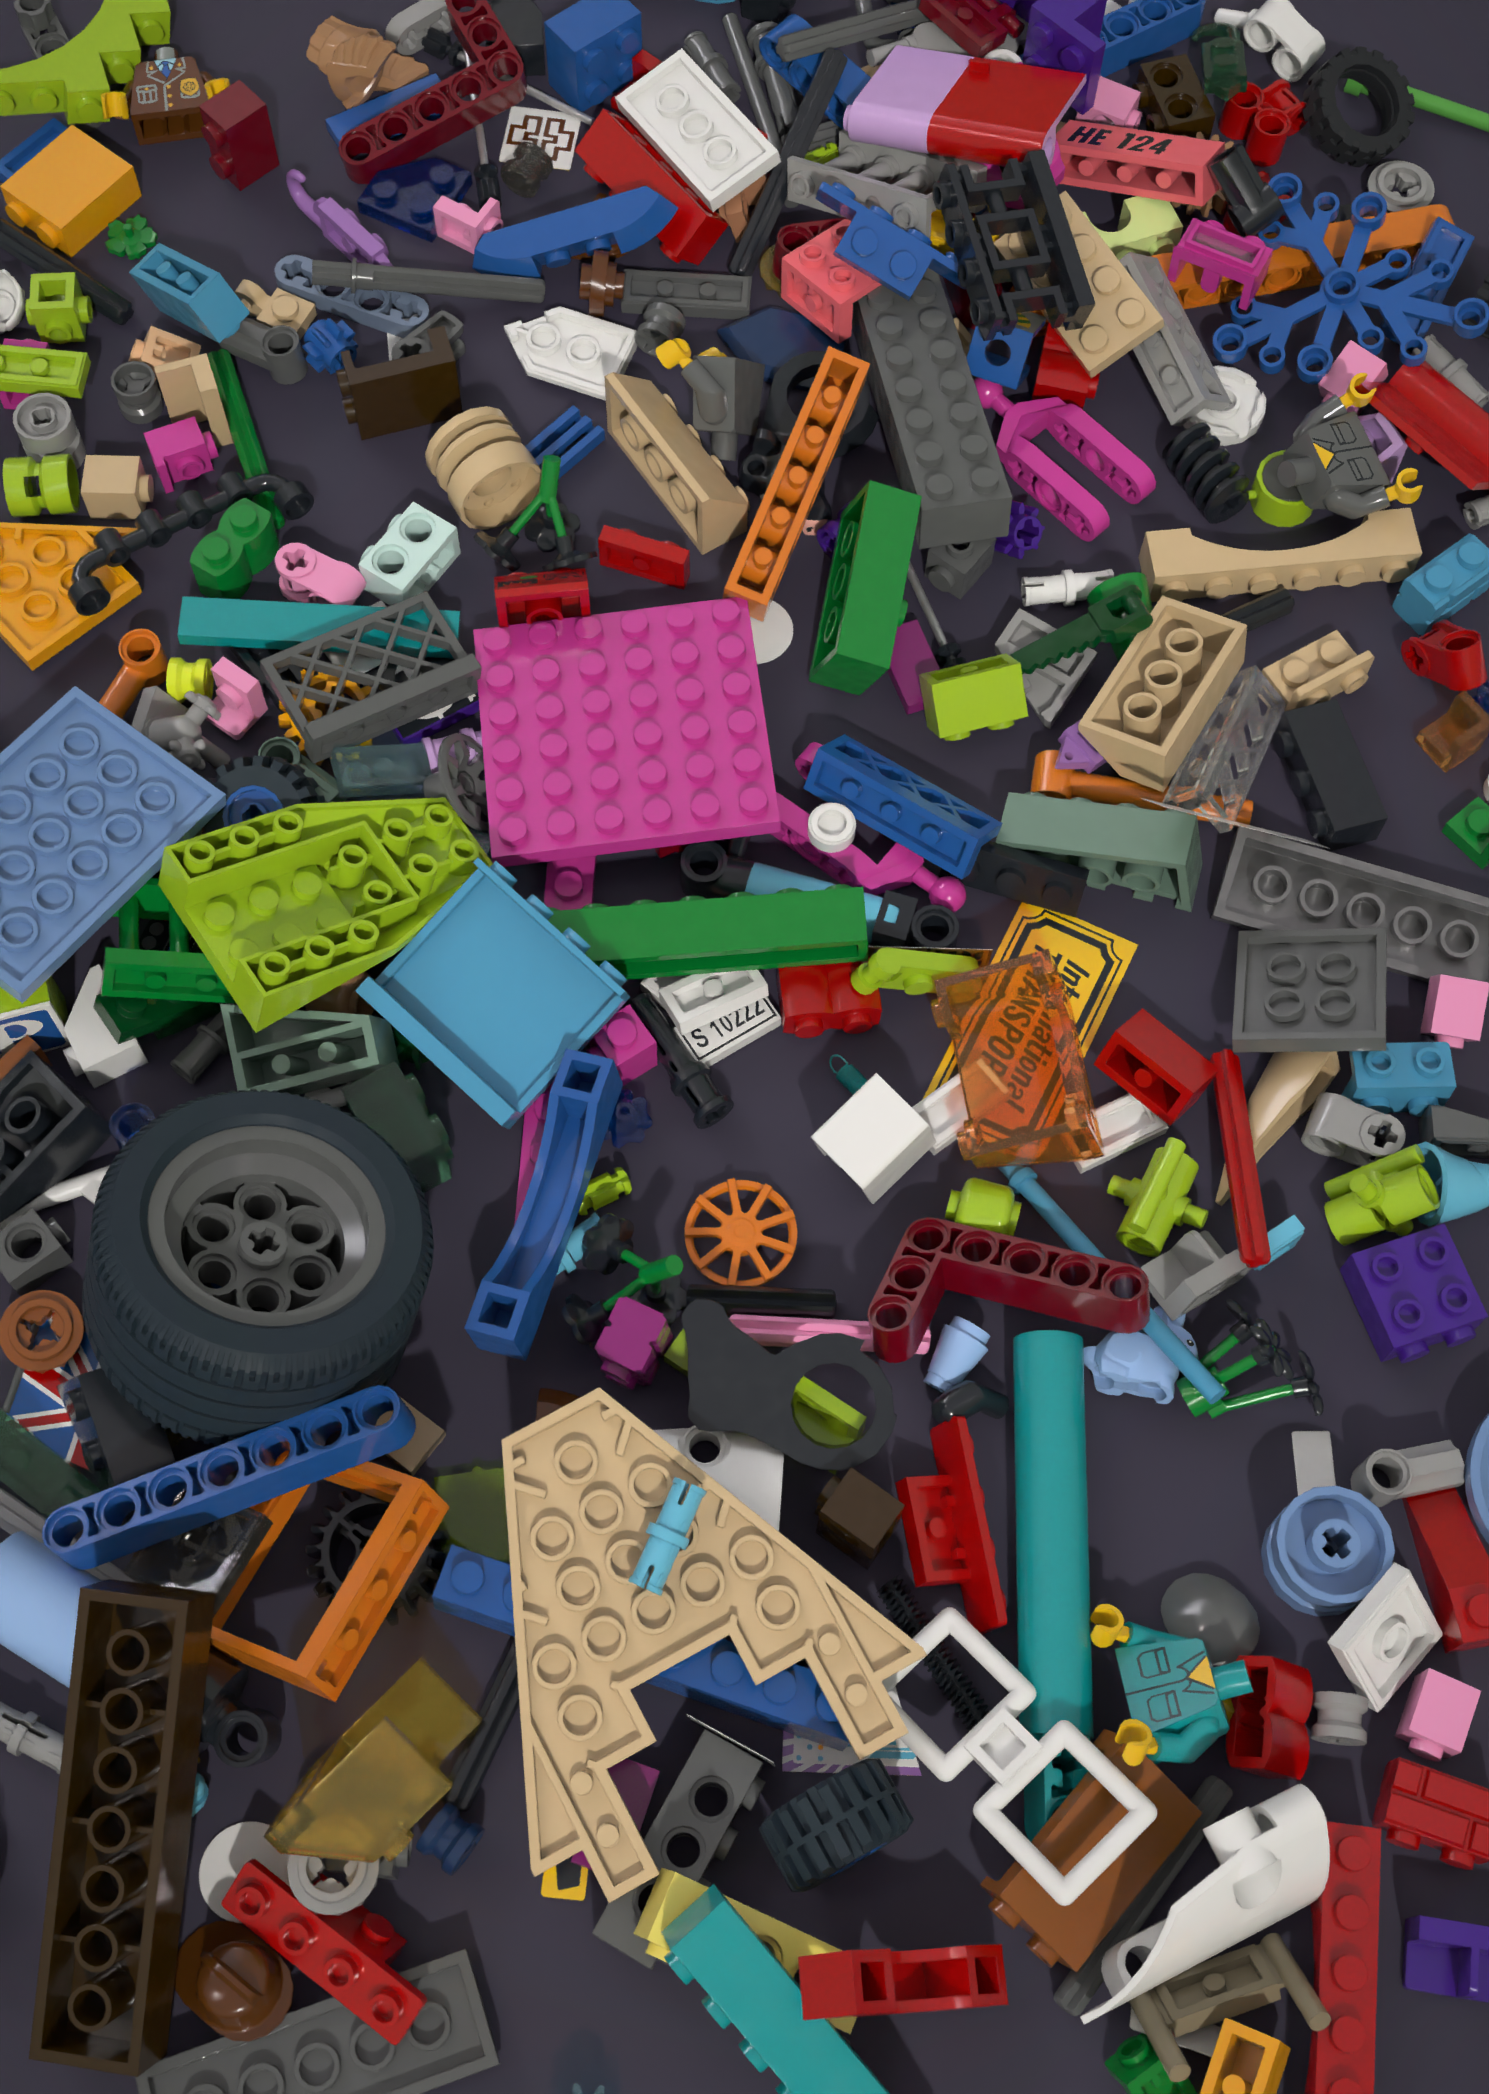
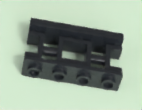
M1044 149L1028 151L1023 162L1018 163L1017 158L1009 159L1001 175L1003 180L974 183L968 164L960 165L958 170L954 163L944 164L938 181L933 186V201L935 207L938 210L941 209L946 224V242L950 248L954 249L958 262V279L961 286L967 289L971 302V319L973 324L979 327L983 341L993 340L997 332H1002L1003 336L1011 335L1019 320L1017 313L1046 309L1052 328H1058L1063 323L1065 331L1082 329L1096 303ZM1021 196L1025 209L1008 211L1005 202L1018 201ZM987 205L990 214L976 215L973 221L969 207ZM1020 232L1028 257L999 261L992 236ZM1046 273L1050 287L1033 289L1030 279L1044 277ZM1012 281L1015 292L1001 293L998 298L994 284Z

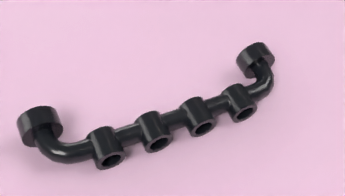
M227 472L216 483L218 493L203 499L196 490L186 491L176 500V507L179 511L162 517L158 510L147 509L141 512L135 519L137 530L127 535L121 536L115 528L101 530L93 540L96 549L82 556L73 567L71 577L73 585L68 591V598L80 615L90 616L102 611L110 601V594L100 578L91 576L96 569L105 565L110 567L120 566L128 561L131 553L146 546L151 548L161 547L171 539L172 534L184 528H202L211 521L213 515L228 509L235 502L243 498L252 501L253 496L266 491L275 492L273 502L281 515L287 520H296L306 515L313 507L314 498L301 481L290 482L285 477L269 473L259 474L243 480L238 472Z

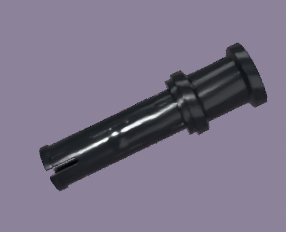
M642 993L632 998L625 1007L630 1004L657 1042V1058L671 1077V1091L677 1097L682 1096L694 1114V1124L698 1129H704L722 1120L733 1109L734 1103L730 1096L722 1095L710 1078L711 1070L708 1065L702 1061H695L675 1030L660 1012L649 993Z

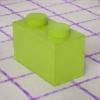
M1007 653L919 674L927 728L946 741L965 739L971 735L970 731L984 727L990 730L1009 728L1015 724L1014 720L1028 717L1021 663Z

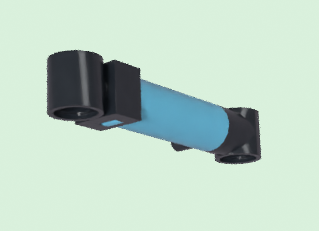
M751 836L730 839L726 852L718 843L713 841L692 843L685 847L680 859V881L686 896H701L705 899L725 898L736 892L763 895L776 894L778 891L786 888L814 891L825 890L829 886L836 885L831 882L745 859L744 856ZM699 868H709L714 871L707 876L694 873ZM889 890L885 891L884 897L864 892L868 943L871 946L906 947L908 944V947L922 948L956 947L959 922L957 916L950 909L942 905L932 904L924 906L916 912L918 898ZM936 932L944 939L931 941L925 938L923 934Z

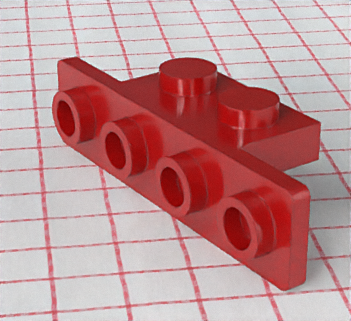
M953 1416L949 1422L944 1421L930 1430L938 1475L905 1477L896 1482L899 1501L905 1505L902 1519L915 1587L960 1584L967 1620L983 1635L1007 1624L1006 1598L1000 1586L995 1562V1544L989 1533L984 1508V1491L979 1484L973 1455V1439L969 1434L965 1416Z
M251 1859L244 1864L223 1898L222 1907L392 2045L399 2044L427 2002L425 1994L389 1966L397 1959L408 1941L394 1931L392 1924L386 1918L371 1913L362 1905L340 1916L315 1913L303 1906L293 1894L290 1886L259 1861ZM321 1873L320 1879L313 1884L315 1886L321 1880L324 1882L328 1878Z

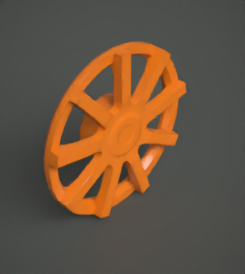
M735 1178L727 1179V1182L710 1188L696 1198L685 1223V1245L695 1267L711 1281L720 1285L760 1286L777 1277L787 1267L794 1255L797 1244L795 1215L784 1198L774 1191L770 1185L749 1180H735ZM737 1190L759 1193L747 1213L741 1211ZM729 1192L732 1214L726 1215L712 1204L710 1200L720 1194ZM768 1198L782 1213L759 1221L757 1220V1214ZM702 1209L721 1223L720 1227H694ZM787 1223L788 1243L763 1235L765 1229ZM694 1238H719L721 1243L700 1259L694 1245ZM759 1245L784 1253L780 1262L772 1270L768 1269L757 1251ZM725 1251L732 1254L728 1278L720 1276L708 1268V1265ZM749 1255L761 1276L749 1280H737L741 1257Z

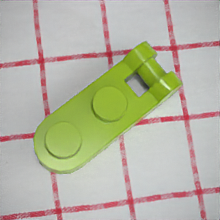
M885 947L874 953L870 957L869 962L861 964L852 972L851 983L854 989L863 995H870L878 988L905 990V993L909 995L938 993L945 994V997L949 999H959L973 993V988L981 983V975L978 961L973 957Z

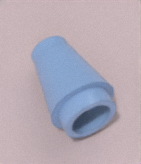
M954 1316L950 1325H943L928 1373L923 1381L941 1393L962 1382L988 1352V1348L985 1345L990 1335L966 1319Z

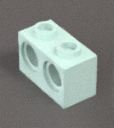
M412 502L403 514H397L391 520L387 532L376 545L369 546L362 554L358 566L360 573L366 581L364 590L390 606L422 592H428L461 554L457 527L417 503ZM391 571H398L393 574H388Z

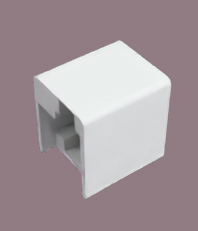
M877 1073L811 1136L824 1156L828 1155L862 1189L872 1204L890 1189L936 1143L929 1124Z

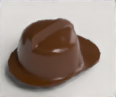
M234 1921L212 1922L200 1927L189 1936L177 1954L174 1981L175 1991L184 2004L217 2033L232 2041L251 2042L267 2036L283 2022L291 2007L294 1990L290 1969L275 1951L246 1927Z

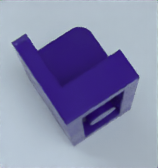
M1421 1915L1406 1918L1403 1987L1406 1990L1489 2003V1926Z

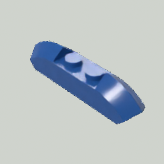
M643 186L488 232L482 235L475 248L472 269L481 274L541 278L542 265L546 264L548 268L561 267L569 264L573 256L583 253L593 256L594 249L611 251V245L618 244L621 254L640 247L655 237L670 222L678 207L656 191Z

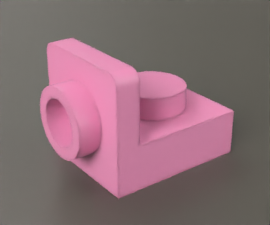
M443 195L433 206L437 236L474 254L475 248L483 234L503 228L500 203L492 197L489 198L478 213L473 211L468 205L457 203Z
M223 656L211 668L218 688L216 690L217 696L213 699V703L217 706L221 717L217 721L208 715L206 720L233 739L239 740L268 708L259 680Z

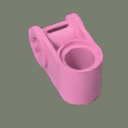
M289 543L279 549L275 556L276 569L281 575L279 578V588L283 596L290 601L354 605L366 587L365 578L354 567L345 562L332 559L306 544Z

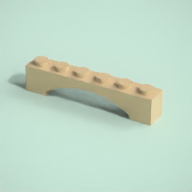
M1411 508L1376 511L1366 515L1360 526L1342 536L1317 545L1289 550L1262 551L1222 546L1192 536L1190 528L1145 532L1139 554L1141 572L1147 577L1151 602H1158L1161 596L1182 601L1184 599L1202 597L1221 599L1228 595L1245 593L1264 595L1280 588L1308 591L1321 586L1341 585L1343 587H1352L1364 582L1385 581L1387 583H1395L1413 574L1422 555V550Z

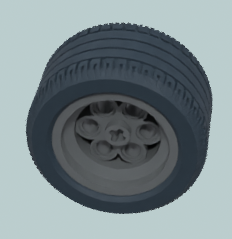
M250 1089V1091L239 1090L238 1092L228 1091V1093L210 1094L206 1097L196 1098L195 1101H187L185 1104L176 1106L175 1109L167 1110L165 1114H160L156 1119L151 1120L148 1125L143 1126L123 1146L106 1171L96 1195L83 1281L82 1308L87 1336L100 1367L105 1372L108 1380H111L112 1385L118 1389V1392L125 1396L126 1401L133 1404L134 1408L138 1411L142 1410L144 1416L151 1417V1420L155 1423H161V1427L165 1429L171 1428V1432L175 1434L179 1432L182 1434V1437H192L193 1441L198 1442L201 1440L207 1445L214 1443L216 1447L363 1389L377 1385L387 1386L402 1360L432 1270L434 1250L433 1228L424 1193L421 1190L420 1184L417 1183L415 1175L412 1174L411 1168L406 1165V1161L400 1157L397 1150H394L393 1146L385 1141L384 1137L377 1135L374 1129L369 1128V1125L360 1122V1119L357 1117H351L350 1113L341 1112L340 1108L331 1107V1104L328 1103L323 1104L317 1099L312 1100L310 1097H300L299 1094L294 1093L292 1095L289 1092L279 1093L275 1090L269 1092L267 1090L257 1091ZM214 1283L219 1285L221 1288L212 1289L204 1286L203 1284ZM298 1285H309L315 1290H305ZM262 1307L268 1310L269 1312H258L252 1310L251 1308Z

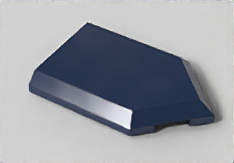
M772 306L717 330V335L724 345L732 350L736 358L765 364L763 381L770 383L773 382L774 375L779 368L794 356L809 351H827L828 346L845 353L849 340L847 338L838 344L801 313ZM815 377L801 381L794 388L809 391Z

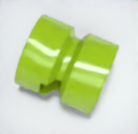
M70 453L44 455L39 463L31 456L5 458L3 463V485L7 506L13 517L39 516L43 508H47L52 515L78 513L80 508L79 480L75 461ZM35 476H39L41 495H37Z

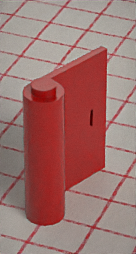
M1427 361L1416 367H1408L1403 364L1388 383L1363 381L1359 386L1354 387L1359 394H1367L1372 389L1377 388L1369 403L1407 435L1404 440L1408 447L1416 454L1420 455L1425 450L1470 490L1489 489V413Z

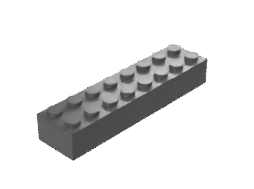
M927 268L909 301L885 286H879L853 303L852 327L862 360L870 363L867 377L901 490L922 496L915 531L919 549L1008 536L1012 494L939 274Z

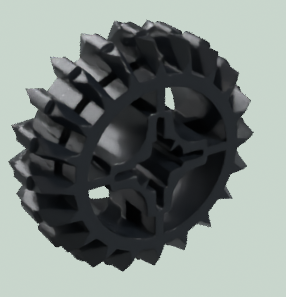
M343 1491L340 1492L338 1497L344 1507L338 1513L329 1505L324 1506L322 1509V1513L330 1521L329 1525L325 1526L314 1523L311 1526L310 1531L314 1536L321 1539L322 1543L306 1545L305 1553L309 1557L321 1560L306 1567V1573L310 1578H323L315 1585L313 1591L318 1598L331 1595L326 1605L327 1609L343 1584L337 1571V1552L342 1539L346 1537L356 1548L355 1559L348 1567L351 1570L365 1547L361 1540L367 1543L374 1530L363 1528L358 1522L374 1515H384L390 1502L359 1492L360 1499L352 1501L349 1494ZM437 1529L414 1572L410 1574L386 1615L390 1626H395L399 1623L396 1610L404 1606L412 1618L419 1614L418 1608L412 1601L418 1595L425 1602H433V1592L426 1584L428 1581L435 1584L438 1582L441 1571L433 1566L444 1565L449 1552L436 1548L450 1540L447 1530Z

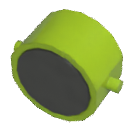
M1286 450L1269 454L1261 461L1251 490L1246 491L1249 495L1253 512L1265 523L1276 527H1293L1301 524L1311 516L1313 509L1305 505L1296 486L1286 488L1279 482L1277 470L1280 463L1284 461L1283 455Z

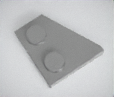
M1019 608L996 641L995 653L997 655L1005 653L1010 655L1057 629ZM1087 647L1083 653L1074 652L1068 659L1062 657L1057 664L1049 663L1044 669L1036 668L1032 674L1024 673L1022 675L1025 697L1042 724L1048 729H1051L1096 661L1097 651Z

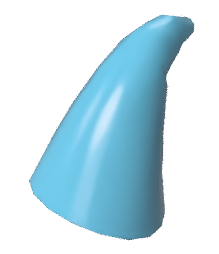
M1426 1141L1417 1144L1425 1159V1162L1421 1163V1165L1430 1175L1440 1201L1438 1209L1416 1217L1421 1223L1433 1226L1476 1213L1489 1207V1164L1468 1161Z

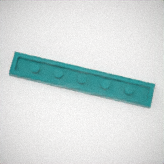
M182 596L177 636L179 644L286 650L386 607ZM423 609L405 616L402 625L427 632L430 620ZM439 610L459 641L460 611ZM373 629L364 633L361 643L386 649L391 634ZM398 636L393 652L418 657L423 643ZM431 645L426 654V657L453 658L449 650ZM330 647L322 652L349 653L350 651Z

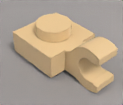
M243 279L235 290V294L243 298L241 301L249 310V316L257 317V322L268 327L278 325L290 326L296 330L300 340L317 316L314 303L279 288L270 297L260 286L250 280Z

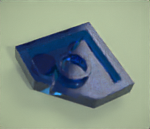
M435 157L378 171L357 200L359 213L433 243L437 237L433 206L442 195L460 203L473 185L472 173Z

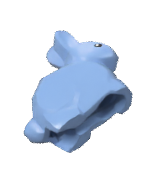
M1160 1305L1155 1307L1154 1311L1199 1360L1196 1344L1191 1334L1183 1328L1186 1314L1172 1321ZM1140 1330L1130 1334L1113 1331L1108 1333L1097 1346L1084 1347V1365L1092 1371L1097 1391L1107 1395L1120 1396L1125 1392L1136 1396L1154 1398L1156 1403L1169 1404L1174 1398V1383L1179 1376V1369L1145 1331Z

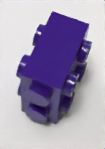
M1445 1223L1353 1253L1339 1269L1381 1362L1395 1357L1399 1358L1400 1363L1416 1360L1430 1352L1428 1346L1445 1341L1447 1347L1463 1344L1477 1336L1475 1329L1488 1317Z

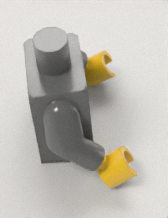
M681 338L668 340L656 348V354L661 364L667 369L680 364L683 369L681 372L682 377L693 388V427L696 431L712 433L710 456L715 455L719 460L736 461L738 435L755 436L757 432L765 364L736 357H727L716 347H711L698 356L693 355L692 360L690 358V347Z
M1367 373L1356 374L1351 379L1344 395L1338 397L1335 394L1307 413L1293 433L1294 443L1284 452V461L1278 466L1277 475L1281 485L1286 488L1296 486L1305 505L1310 509H1327L1348 519H1358L1391 506L1390 501L1397 499L1401 503L1412 504L1421 495L1423 485L1410 489L1403 486V484L1411 483L1417 478L1418 470L1414 468L1402 470L1397 476L1395 485L1389 487L1391 482L1356 412L1348 413L1346 410L1351 405L1363 407L1371 401L1377 388L1372 389L1367 394H1359L1354 388L1366 379Z

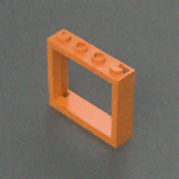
M289 1451L280 1454L274 1466L283 1463L289 1456ZM369 1461L324 1478V1480L390 1502V1505L298 1659L295 1661L221 1629L310 1484L241 1510V1512L270 1526L213 1614L211 1647L227 1657L328 1700L337 1701L450 1508L424 1480Z

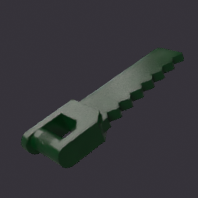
M1130 585L1089 606V613L1010 654V656L1021 663L1022 675L1024 673L1030 675L1036 668L1044 669L1049 663L1057 664L1062 657L1070 658L1074 652L1083 653L1087 647L1095 648L1100 641L1104 643H1120L1150 627L1153 617L1141 601L1142 592L1139 587ZM1123 610H1126L1129 615L1124 619L1113 617V615Z

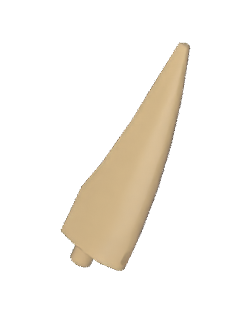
M1337 1051L1274 1052L1247 1103L1256 1164L1296 1121L1313 1108L1317 1095L1326 1091L1341 1069ZM1226 1164L1223 1167L1215 1200L1220 1206H1223L1230 1197Z

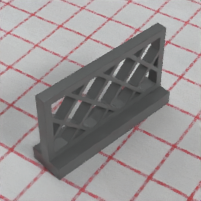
M427 591L260 660L262 672L302 736L304 749L313 764L478 693L477 680L481 678L482 669L473 653L466 654ZM423 609L430 620L427 632L402 625L405 616ZM373 629L390 633L391 636L386 649L361 643L364 633ZM398 636L423 643L418 659L393 652ZM430 645L449 650L454 658L453 661L442 666L424 661ZM330 647H337L350 652L344 667L319 660L322 651ZM357 653L382 660L376 676L351 669ZM388 663L413 669L411 679L402 683L390 681L383 677ZM290 664L307 668L302 685L282 680L277 670ZM315 671L340 678L334 694L309 687ZM347 680L372 687L369 697L360 701L342 697ZM291 694L297 696L296 701L294 700ZM307 698L330 705L327 715L308 723L301 711L304 699Z

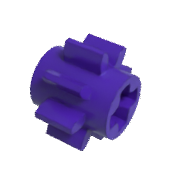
M1012 500L1008 536L996 538L994 551L1023 559L1024 550L1032 548L1037 550L1042 531L1045 530V526L1041 525L1040 521L1036 518L1039 509Z

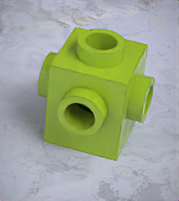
M75 272L31 274L30 298L26 299L25 304L26 316L29 325L36 326L41 342L56 344L85 342L86 323L93 322V309L90 297L83 296Z

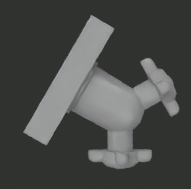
M158 686L143 689L132 722L133 728L168 753L172 752L176 759L190 769L195 767L198 770H203L205 768V761L217 768L223 764H229L230 756L202 736L200 726L206 717L210 715L217 721L221 717L217 706L208 696H203L200 693L195 694L192 691L186 692L184 697L192 703L191 707L187 709Z

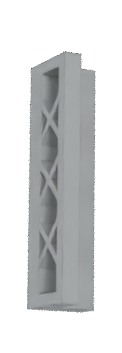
M1128 252L1119 260L1164 320L1165 326L1133 348V351L1170 424L1181 427L1203 409L1223 411L1232 402L1158 258Z

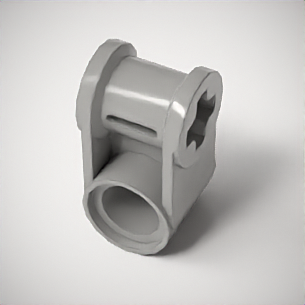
M1325 1092L1320 1093L1316 1097L1301 1142L1308 1149L1318 1154L1335 1157L1362 1167L1400 1151L1405 1143L1406 1133L1401 1122L1392 1115L1357 1104L1342 1095ZM1383 1125L1387 1126L1385 1131L1381 1129ZM1375 1138L1382 1140L1381 1148L1374 1145ZM1371 1155L1376 1156L1374 1160L1370 1159Z

